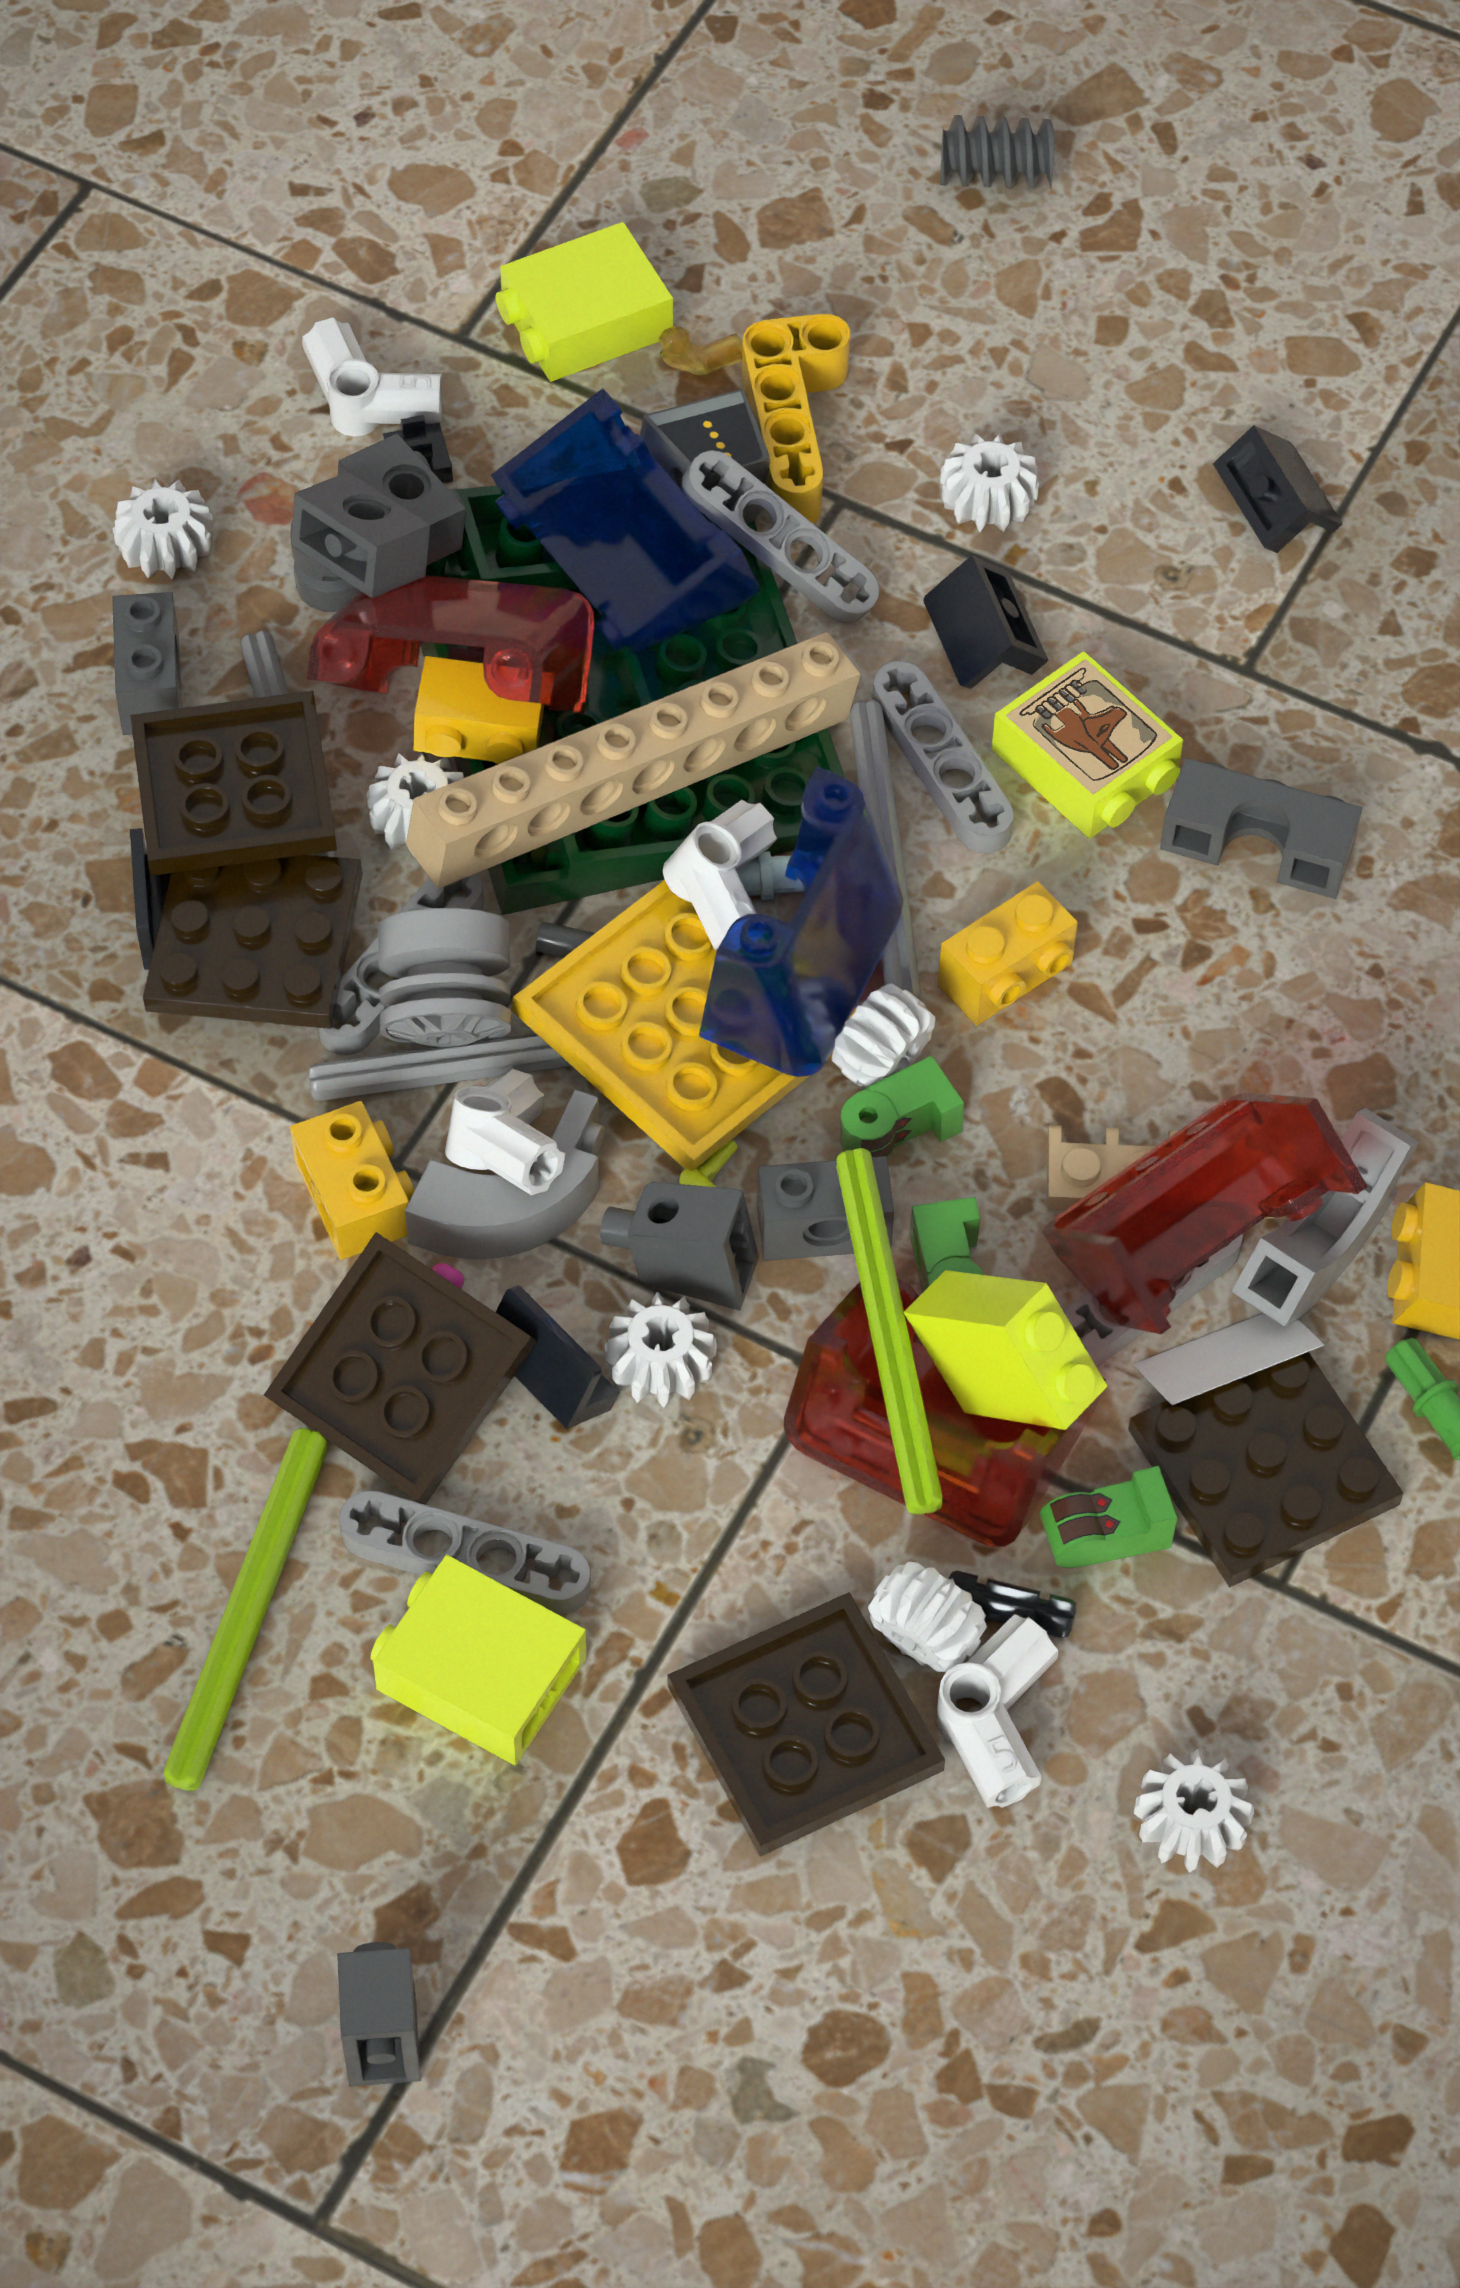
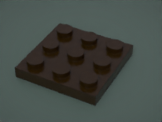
M314 691L130 715L151 876L337 850Z
M306 854L171 873L143 994L146 1012L331 1029L363 875L361 860Z
M376 1232L266 1390L264 1396L315 1432H320L328 1441L418 1503L426 1505L538 1341Z
M1309 1352L1174 1405H1171L1166 1400L1130 1417L1128 1431L1152 1467L1159 1466L1168 1493L1229 1588L1399 1506L1403 1497V1491Z
M850 1592L667 1675V1686L760 1857L944 1771V1756Z

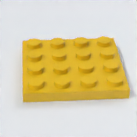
M663 880L513 996L511 1011L683 1168L692 1171L830 1060L835 1048V1039L845 1027L844 1022L852 1017L856 1008L765 927L766 933L756 944L748 946L736 954L718 956L692 902L678 897Z

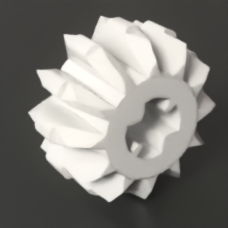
M1000 432L993 441L985 442L975 433L970 446L955 443L950 458L945 459V463L941 468L940 483L942 484L944 508L954 510L958 524L970 520L975 521L979 533L987 524H995L1004 532L1010 520L1024 522L1025 516L1029 513V507L1034 506V501L1038 497V468L1035 464V457L1024 455L1025 451L1021 441L1005 445Z
M156 478L151 489L147 491L132 486L131 495L129 496L130 500L118 502L115 512V527H113L115 544L118 545L119 551H122L123 559L126 561L128 568L141 566L147 578H150L158 570H165L167 575L173 579L176 569L179 567L195 572L196 563H198L197 558L209 556L212 546V531H214L212 513H209L208 507L205 506L204 499L201 497L199 490L186 492L180 480H177L168 488L162 487Z
M422 752L416 761H408L398 753L394 762L395 768L378 766V772L375 775L376 783L369 785V790L367 791V806L371 810L369 813L370 824L375 834H385V841L388 843L390 850L406 843L414 798L464 778L463 772H453V767L448 757L430 763V759L425 752Z
M892 983L882 986L879 990L871 992L861 1006L857 1005L852 1017L844 1022L845 1027L835 1039L832 1061L842 1070V1074L861 1088H867L911 1066L922 1055L921 1051L931 1040L935 1016L925 1008V1004L909 991L902 990Z
M657 1292L652 1298V1306L646 1308L632 1299L627 1306V1317H613V1321L610 1324L611 1339H608V1343L605 1344V1360L608 1362V1365L613 1366L612 1379L616 1383L617 1388L631 1385L632 1397L636 1403L640 1402L649 1393L657 1394V1400L664 1408L670 1400V1393L677 1392L690 1401L691 1396L695 1393V1382L708 1383V1379L712 1375V1362L710 1361L716 1356L717 1343L716 1339L713 1338V1334L708 1333L709 1320L705 1312L689 1314L690 1305L686 1301L685 1296L672 1307L666 1306L663 1297Z
M907 1562L905 1565L897 1564L890 1576L885 1575L874 1591L876 1596L868 1606L873 1627L883 1633L885 1641L894 1644L900 1649L902 1655H909L921 1666L929 1665L939 1672H947L954 1666L962 1664L965 1658L970 1659L981 1643L979 1638L987 1628L984 1621L986 1615L982 1607L972 1601L971 1593L960 1589L955 1585L953 1579L943 1577L935 1568H924L917 1562Z
M1199 1749L1191 1753L1189 1764L1186 1766L1170 1753L1163 1759L1162 1773L1149 1770L1144 1775L1141 1784L1145 1794L1138 1796L1134 1805V1814L1137 1818L1144 1820L1139 1832L1142 1843L1161 1842L1158 1852V1858H1160L1161 1863L1172 1859L1176 1853L1184 1855V1865L1189 1873L1197 1868L1200 1855H1203L1211 1864L1218 1868L1219 1865L1225 1862L1226 1848L1235 1851L1241 1849L1247 1837L1243 1827L1251 1824L1254 1815L1252 1804L1243 1800L1248 1790L1246 1778L1226 1779L1229 1770L1226 1757L1216 1762L1212 1768L1204 1766V1758ZM1194 1806L1199 1807L1193 1815L1188 1814Z

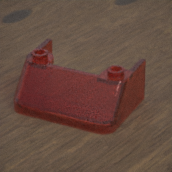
M1242 1093L1215 1105L1059 1214L1043 1229V1235L1055 1255L1120 1326L1163 1334L1171 1328L1166 1317L1171 1312L1168 1304L1176 1296V1291L1172 1286L1175 1281L1265 1217L1279 1218L1287 1216L1290 1221H1297L1318 1210L1324 1202L1321 1196L1328 1191L1359 1194L1368 1186L1317 1098Z

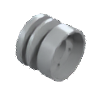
M429 908L389 916L378 923L379 970L391 977L400 978L389 981L379 988L380 1004L387 1007L380 1012V1034L382 1036L406 1044L453 1047L477 1041L499 1039L511 1032V1010L504 1006L510 1002V985L501 979L491 977L501 974L510 968L508 920L500 915L482 910Z

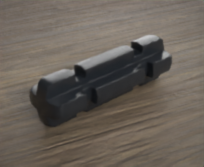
M958 1570L952 1571L948 1578L953 1579L955 1585L960 1589L971 1593L972 1601L982 1607L986 1615L985 1619L1005 1624L1014 1614L1022 1618L1029 1617L1039 1626H1042L1048 1635L1059 1638L1068 1637L1072 1630L1076 1615V1602L1070 1598L1050 1594L1049 1600L1039 1598L1041 1591L988 1578L986 1584L977 1582L978 1575Z

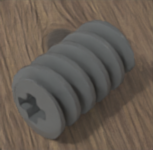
M954 115L948 131L944 130V128L942 131L940 185L946 186L952 171L957 170L961 184L965 187L969 186L975 171H979L984 187L990 188L997 172H1002L1006 188L1012 189L1019 173H1024L1029 189L1034 190L1041 174L1047 175L1051 189L1055 151V131L1051 119H1043L1037 134H1033L1029 118H1021L1015 133H1011L1006 117H999L993 131L989 132L984 116H976L971 130L966 131L962 115Z

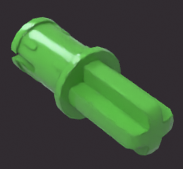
M1410 1338L1399 1341L1385 1354L1386 1364L1415 1402L1412 1410L1416 1416H1425L1449 1448L1452 1457L1455 1460H1460V1398L1457 1395L1460 1388L1455 1380L1445 1379L1416 1339Z

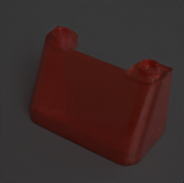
M425 576L374 598H370L359 590L313 637L309 652L307 680L355 691L387 694L388 682L386 681L392 673L402 667H418L421 641L485 647L484 679L489 689L498 697L511 701L529 702L546 706L549 710L584 714L594 632V612L589 602L578 593L563 588Z
M897 1278L902 1305L905 1311L919 1295L913 1287ZM859 1282L808 1338L784 1415L783 1427L788 1440L805 1456L906 1506L861 1284ZM905 1316L943 1496L941 1509L923 1515L981 1544L991 1547H1005L1016 1540L1031 1519L1097 1407L1101 1394L1066 1430L964 1413Z

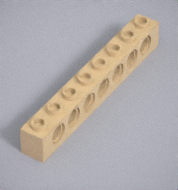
M827 631L414 798L406 845L436 888L440 889L847 720L861 674Z

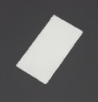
M1263 1313L1133 1365L1171 1405H1174L1325 1344L1299 1320L1284 1327Z

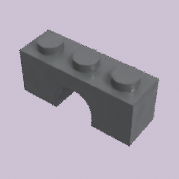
M1185 758L1165 813L1160 849L1218 866L1225 847L1232 840L1246 835L1260 836L1274 843L1282 854L1277 883L1336 899L1355 844L1363 807L1346 803L1334 796H1321L1292 788L1277 780L1260 779L1228 770L1217 763H1203Z

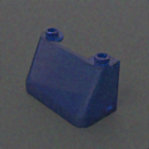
M602 388L490 476L502 494L494 502L508 522L516 530L525 524L601 615L602 619L595 624L610 645L617 652L626 646L633 654H636L743 605L761 590L739 546L724 529L720 531L713 521L709 523L650 454L645 442L638 433L635 434L628 425L625 426L620 416L623 413L620 407Z
M818 766L803 793L801 801L803 817L796 847L788 861L785 877L795 881L798 878L801 881L805 896L790 924L772 916L759 913L747 914L738 918L729 927L716 952L699 1031V1037L784 1074L796 1077L810 1076L820 1071L827 1063L835 1047V1039L845 1027L844 1022L849 1020L898 925L904 902L902 891L863 793L856 784L848 779Z

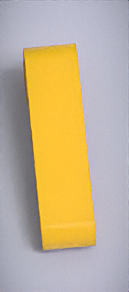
M813 314L763 320L753 323L743 334V389L770 458L765 485L813 524L821 516L823 466L806 393L838 388L846 381L849 369L850 328L843 319L832 314Z

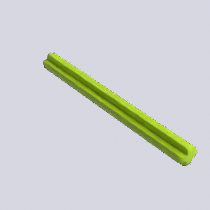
M865 1148L845 1150L838 1154L836 1167L906 1508L913 1515L932 1513L941 1509L943 1496L908 1328L903 1313L904 1309L871 1153Z
M298 1428L291 1436L163 1769L165 1782L172 1787L185 1791H195L202 1783L328 1450L326 1438L318 1431Z

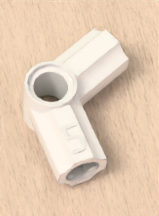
M334 317L315 322L310 332L302 336L303 349L328 401L331 423L337 431L344 435L362 436L374 431L379 424H401V419L424 415L425 424L442 422V374L378 373L372 364L366 362L349 323L338 322Z
M741 800L711 822L706 821L698 824L663 866V876L666 884L678 897L692 902L718 956L736 954L740 950L756 944L766 933L737 873L738 870L766 851L777 839L773 831L774 817L761 803L749 804Z
M512 1069L502 1078L494 1079L485 1087L470 1086L457 1090L454 1095L445 1148L446 1157L451 1162L469 1169H490L530 1195L547 1191L552 1181L562 1173L565 1161V1153L557 1148L556 1141L528 1125L541 1115L544 1103V1094L534 1084L533 1075Z
M1016 1614L966 1663L958 1664L948 1670L940 1683L936 1715L939 1732L947 1741L954 1744L987 1808L993 1806L1003 1808L1022 1800L1031 1790L1040 1786L1042 1779L1007 1710L1057 1660L1058 1649L1051 1642L1043 1628L1031 1618H1022ZM961 1698H971L980 1702L984 1708L976 1712H965L956 1708L953 1702Z

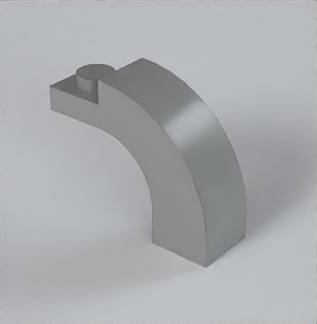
M574 1090L551 1138L556 1141L557 1148L565 1153L563 1170L552 1181L545 1192L530 1195L500 1175L475 1174L430 1159L405 1210L408 1244L451 1257L492 1259L532 1250L567 1230L583 1215L599 1190L598 1155L606 1133V1126L599 1123V1097Z
M1367 1108L1357 1111L1312 1191L1296 1212L1281 1227L1260 1238L1231 1292L1284 1327L1301 1318L1327 1293L1373 1233L1398 1191L1393 1188L1418 1146L1419 1141Z

